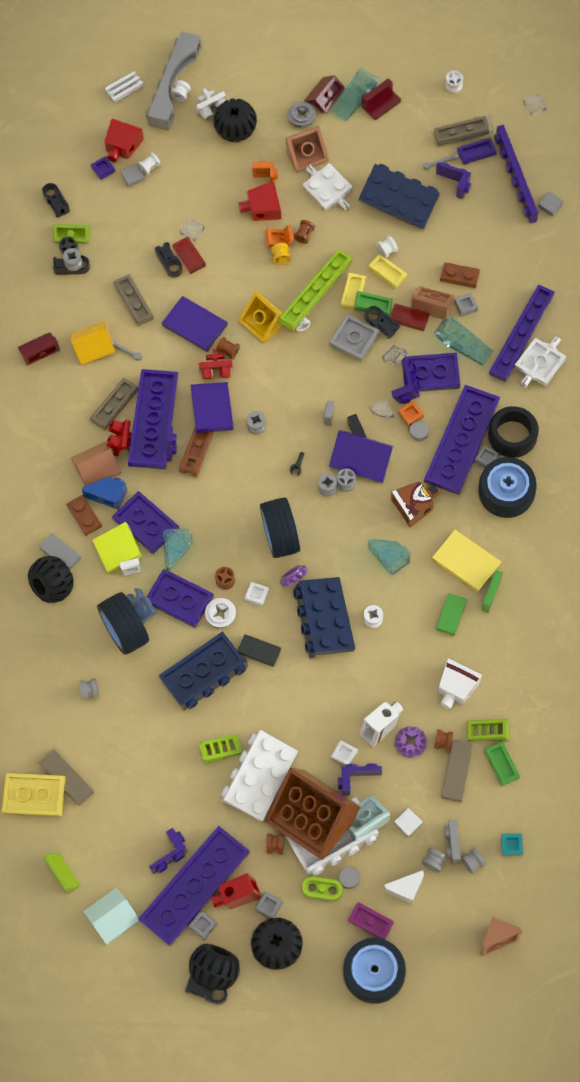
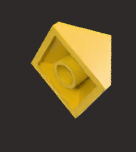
M255 291L238 321L265 343L283 327L282 324L278 323V318L283 313L259 292Z
M105 320L71 333V343L81 365L116 353Z

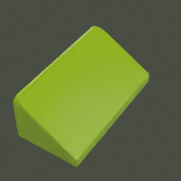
M53 224V242H60L64 237H72L76 243H89L90 225Z
M59 853L46 854L44 856V860L66 893H70L79 887V882Z

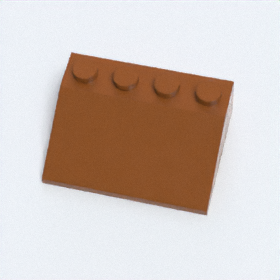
M290 767L265 822L323 860L352 826L361 806L305 770Z

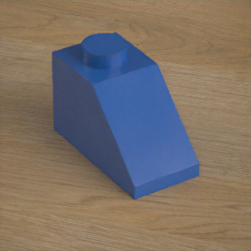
M107 477L84 486L82 493L86 499L119 510L127 493V487L123 480Z

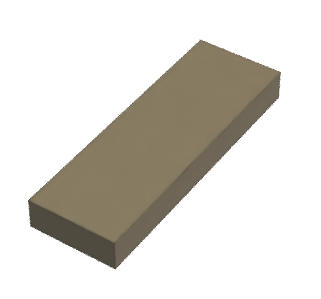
M486 116L434 128L438 146L490 134Z
M130 274L113 281L137 326L154 319L152 312Z
M123 377L90 417V421L106 430L137 393L138 386Z
M453 739L442 794L443 799L462 802L473 743Z
M54 749L39 762L50 775L66 777L65 792L79 806L94 793L87 783Z

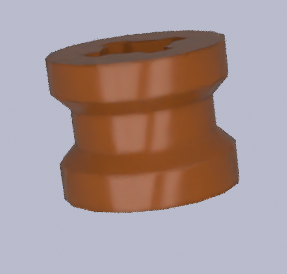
M221 567L216 571L215 579L217 586L222 590L231 589L235 584L233 570L229 567Z
M438 729L434 749L444 748L450 752L453 732L445 733Z
M267 833L266 853L277 852L283 855L284 834L273 836Z

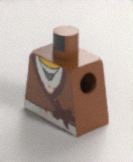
M416 482L391 491V500L408 526L412 527L433 510L434 502L432 499L439 495V491L435 485L425 489L421 482Z

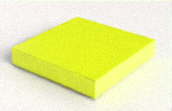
M126 522L93 539L99 556L109 574L121 568V562L142 556Z

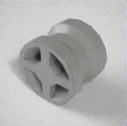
M69 248L64 252L63 260L65 267L70 271L79 270L82 266L80 251L75 248Z
M258 411L250 413L247 416L248 430L256 435L263 433L266 428L265 416Z
M347 468L340 470L337 474L338 488L344 492L354 489L356 484L355 473Z
M329 473L320 476L318 479L319 492L327 497L334 495L337 491L336 477Z
M96 678L88 682L80 681L83 700H87L89 697H99Z
M429 848L427 851L428 856L423 859L422 864L432 871L440 872L442 869L441 864L446 861L447 856L434 848Z
M473 848L468 855L461 856L463 864L471 874L475 873L478 867L486 865L484 858L476 848Z

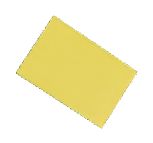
M457 530L452 532L432 557V561L478 593L502 563Z
M6 773L1 813L62 817L66 777L59 775Z

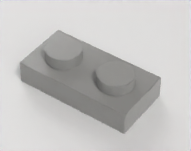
M457 819L448 820V826L444 827L445 839H449L450 846L446 847L447 858L451 859L452 865L460 864L461 855Z

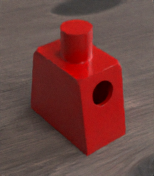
M112 118L104 141L105 149L109 153L107 156L108 160L117 162L119 156L125 159L130 158L144 140L143 130Z
M274 181L248 190V201L238 202L240 213L250 211L254 221L281 220V208Z
M248 873L219 885L220 893L211 896V901L215 908L225 904L229 909L261 899L256 879Z

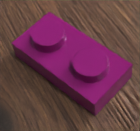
M357 902L348 919V922L382 939H386L394 924V921Z

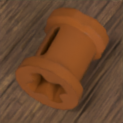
M301 220L300 228L294 234V239L300 243L307 244L311 232L315 230V225L308 220Z
M225 337L220 339L216 347L218 353L222 352L230 356L232 360L240 349L239 344H233L227 341Z

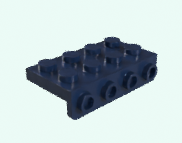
M374 164L358 201L424 230L440 193L437 192L438 189L435 187H426L419 180L414 178L408 179L405 177V174L399 171H390L386 165Z
M340 577L300 580L293 589V595L297 599L298 617H301V633L305 635V651L309 654V658H315L316 655L353 652L356 648Z
M222 631L161 673L159 678L182 710L185 711L186 709L194 708L202 698L210 697L219 686L224 687L235 675L243 674L248 667V663Z

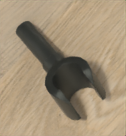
M300 452L297 462L291 465V474L293 469L297 468L299 469L297 476L301 475L300 466L304 452Z

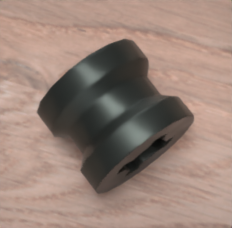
M64 237L59 242L62 254L71 247L79 250L75 239L72 237Z

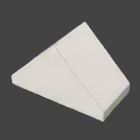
M422 870L385 884V893L413 904L424 879V872Z

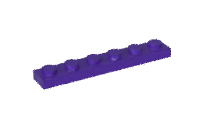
M504 124L497 126L496 134H494L496 144L500 146L501 158H505L506 170L512 176L511 183L513 188L517 189V198L519 203L522 202L525 218L528 217L530 223L537 222L538 210L505 126Z
M538 284L492 365L489 375L506 382L550 304L555 291Z

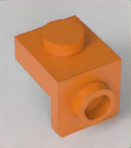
M252 162L253 178L270 177L271 182L274 179H278V169H274V162Z
M287 225L284 230L267 228L265 230L267 248H272V246L278 243H286L290 246L294 241V232H292L291 225Z

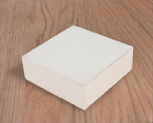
M138 558L120 563L123 576L142 571Z
M251 582L244 601L263 607L269 587Z
M340 740L331 755V759L346 767L347 764H351L358 749Z
M408 808L394 821V824L406 836L410 837L423 824V821Z

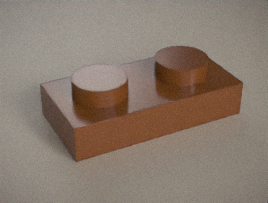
M444 262L440 281L476 288L480 269Z
M83 495L66 504L85 536L102 527Z

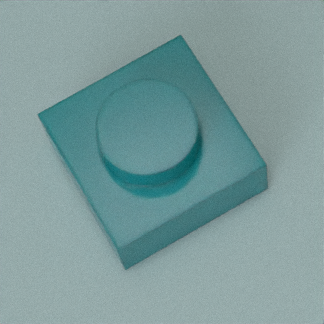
M501 834L502 856H523L522 834Z

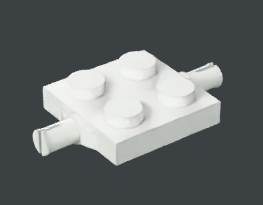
M330 163L319 171H316L312 165L306 168L311 178L303 184V188L325 211L337 204L344 210L350 207V204L344 198L353 190V187Z
M554 336L550 344L542 342L537 338L532 341L515 364V369L525 375L520 382L521 386L524 385L526 388L531 380L537 381L545 387L567 357L556 349V346L561 342L559 337L557 339V336Z

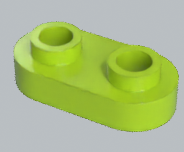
M311 876L307 877L302 883L303 894L312 899L337 901L343 893L341 883L334 879ZM314 885L316 890L309 891V886ZM329 889H336V893L330 894Z

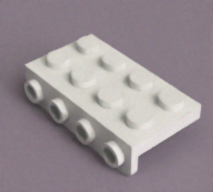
M259 730L256 734L252 733L247 742L250 745L247 751L243 750L238 759L241 763L238 768H234L229 778L232 780L229 786L225 785L221 791L220 796H222L220 802L227 803L262 822L298 751Z
M356 797L351 799L356 804H359V801ZM374 829L354 841L347 831L323 860L287 836L286 839L309 877L312 874L313 876L319 875L324 871V867L330 864L331 866L338 864L342 861L341 858L347 854L349 856L354 855L360 850L359 847L365 844L367 846L377 841L379 832L377 829Z

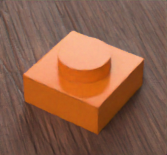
M414 401L398 410V414L408 427L424 418V413Z

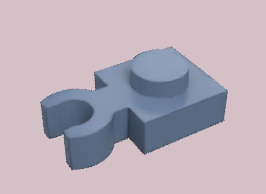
M135 588L136 597L134 598L133 594H127V598L130 602L134 603L133 607L144 624L157 613L149 598H143V591L140 588Z

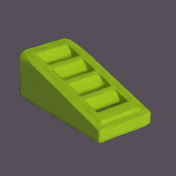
M507 719L467 721L468 741H510L509 721ZM474 726H478V735H474ZM483 726H486V735H483ZM491 726H494V735H491ZM499 726H502L503 734H499Z
M237 734L199 743L205 765L240 755L243 752ZM231 741L234 742L236 750L231 749ZM226 743L227 752L223 750L222 744ZM217 745H218L219 751H220V753H218V754H216L215 747H214V746H217ZM207 748H211L212 755H208Z

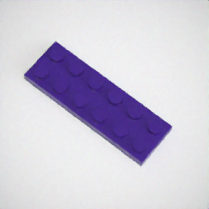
M141 369L128 458L129 467L166 469L169 426L172 427L178 372Z
M468 385L464 386L424 478L425 483L460 495L500 401L499 396Z
M218 826L138 920L170 947L208 903L211 896L219 890L218 886L225 883L248 856L250 851Z

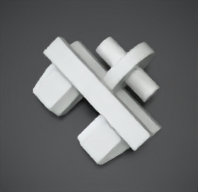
M205 88L202 89V96L198 97L201 103L196 105V114H200L204 120L211 118L214 114L210 108L213 106L217 108L225 101L226 94L224 91L215 95L214 90L208 92Z

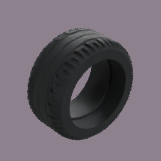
M518 406L502 408L494 414L490 421L488 430L489 442L493 449L502 456L516 458L526 455L534 448L539 433L538 423L534 415L527 411V409ZM506 422H518L526 427L529 436L521 442H509L499 435L497 429Z

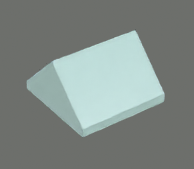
M372 795L358 804L361 807L352 826L347 831L355 841L390 822V813Z
M117 887L83 911L106 945L139 922L138 916Z

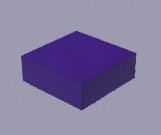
M106 156L91 164L92 170L100 180L116 172Z

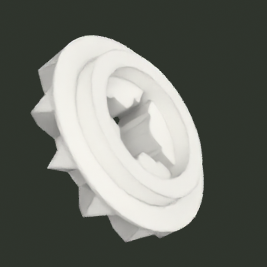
M225 598L212 600L205 609L207 622L213 627H219L220 629L225 626L228 627L236 616L234 604ZM217 607L222 612L226 611L224 613V619L221 618V616H216L218 614Z

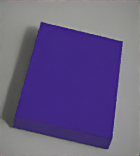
M184 296L179 299L162 321L163 327L208 352L228 325L227 321Z
M457 353L402 357L404 386L408 385L403 359L407 358L417 368L415 375L421 387L419 392L460 389Z
M228 382L191 384L196 433L233 430Z
M339 430L329 467L339 470L351 469L355 475L383 483L394 446Z
M139 491L112 516V519L119 525L126 522L134 538L152 554L160 549L180 529L179 525Z
M163 569L147 597L154 608L196 628L214 594Z

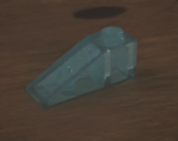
M360 66L332 112L347 121L362 105V97L374 89L380 79Z
M453 316L442 320L433 334L446 346L482 366L493 352Z

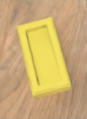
M381 254L368 265V269L395 289L407 278V273Z
M353 273L348 274L340 307L354 310L357 291L363 292L366 276Z

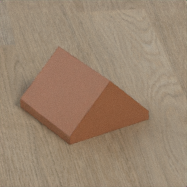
M319 126L286 137V152L296 172L306 169L309 165L314 166L329 160Z
M419 286L412 295L411 311L446 320L454 295Z
M105 442L71 457L85 486L104 478H112L121 474L114 455Z
M492 917L480 951L481 956L518 941L522 934L521 928Z

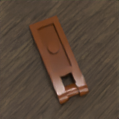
M194 428L179 467L180 473L185 474L187 472L191 476L198 477L214 432L196 433ZM189 461L195 462L194 466L188 465Z

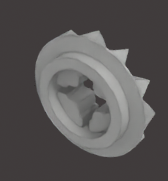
M307 102L295 103L288 111V118L291 124H295L296 127L311 125L316 117L315 108ZM299 113L305 114V118L299 117Z

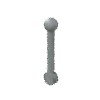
M453 153L452 156L432 163L425 162L423 167L425 170H429L431 166L437 165L438 162L443 163L451 159L456 160L459 156L457 153Z
M112 339L114 347L134 356L137 361L142 359L141 353H134L115 343Z

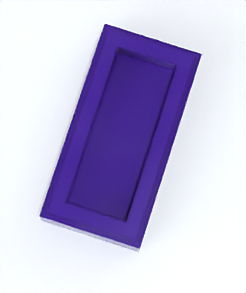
M491 137L457 147V152L463 165L497 154Z

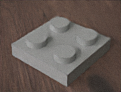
M347 314L330 340L329 346L362 362L378 337L380 330Z

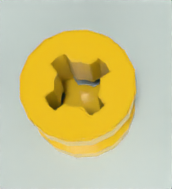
M278 243L272 246L271 252L274 255L273 261L275 264L284 265L291 261V255L288 253V244Z

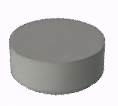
M423 421L414 422L410 427L411 437L417 441L427 438L429 433L428 425Z
M347 867L340 872L339 881L344 888L352 889L358 885L360 876L356 869Z

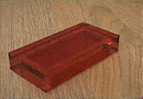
M188 236L172 244L173 249L190 274L206 266L205 261Z
M395 303L390 317L400 325L424 332L430 313Z

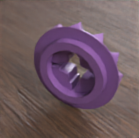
M298 565L286 572L281 577L280 584L282 587H288L302 579L308 571L305 565Z
M407 726L400 729L395 737L396 749L405 757L419 756L424 752L427 745V738L424 732L418 729L417 726ZM406 736L411 739L416 737L414 741L415 746L412 744L406 745Z

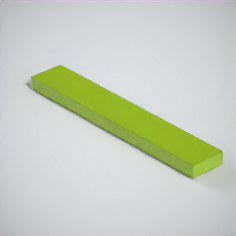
M337 249L278 318V323L294 331L352 263L353 257Z

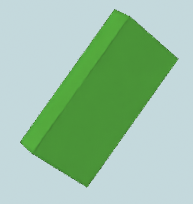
M357 291L354 310L365 312L369 307L377 306L390 316L393 299ZM375 310L369 311L370 314L378 315Z
M498 570L494 572L482 604V611L489 613L503 572Z
M448 593L436 630L455 636L467 599Z
M503 741L484 749L501 786L520 779V775Z

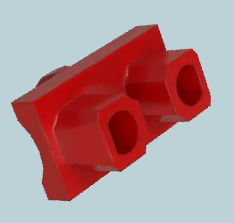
M213 349V354L206 355V360L213 361L199 362V369L203 379H213L212 369H220V378H230L231 368H233L232 360L217 361V359H224V353L217 354V350Z
M127 419L122 423L114 420L109 425L108 431L116 434V436L110 435L106 441V446L113 449V455L116 457L119 456L121 450H130L132 432H129L131 421Z

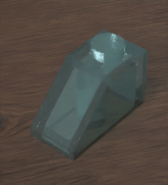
M166 529L163 532L166 570H170L189 550L190 545L193 544V536L189 534V529Z
M380 539L368 540V549L391 576L410 563V551L406 546H401L399 542Z

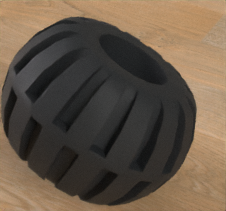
M231 98L230 101L225 100L216 108L214 113V128L223 139L233 142V140L240 142L241 139H247L254 132L257 124L256 112L245 100L243 101L239 98L237 100L235 98Z
M44 556L37 559L28 571V581L32 591L37 597L47 603L64 600L73 588L74 579L72 572H70L66 563L56 556Z
M279 917L270 918L260 923L254 930L251 938V950L255 959L262 966L272 970H282L294 964L299 958L303 947V940L299 929L291 921ZM274 938L282 940L280 941V946L272 944Z
M202 944L195 949L190 957V975L198 983L208 988L227 990L236 982L239 976L240 964L238 958L230 951L217 945Z

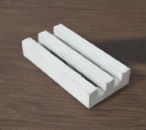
M133 71L105 87V91L113 102L116 103L144 87V84Z

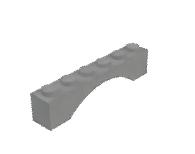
M181 31L179 38L175 39L174 50L169 54V63L164 67L163 78L159 80L157 93H154L152 97L151 108H148L146 112L149 126L165 130L170 129L174 119L173 105L170 101L171 88L180 72L197 60L202 48L201 36Z

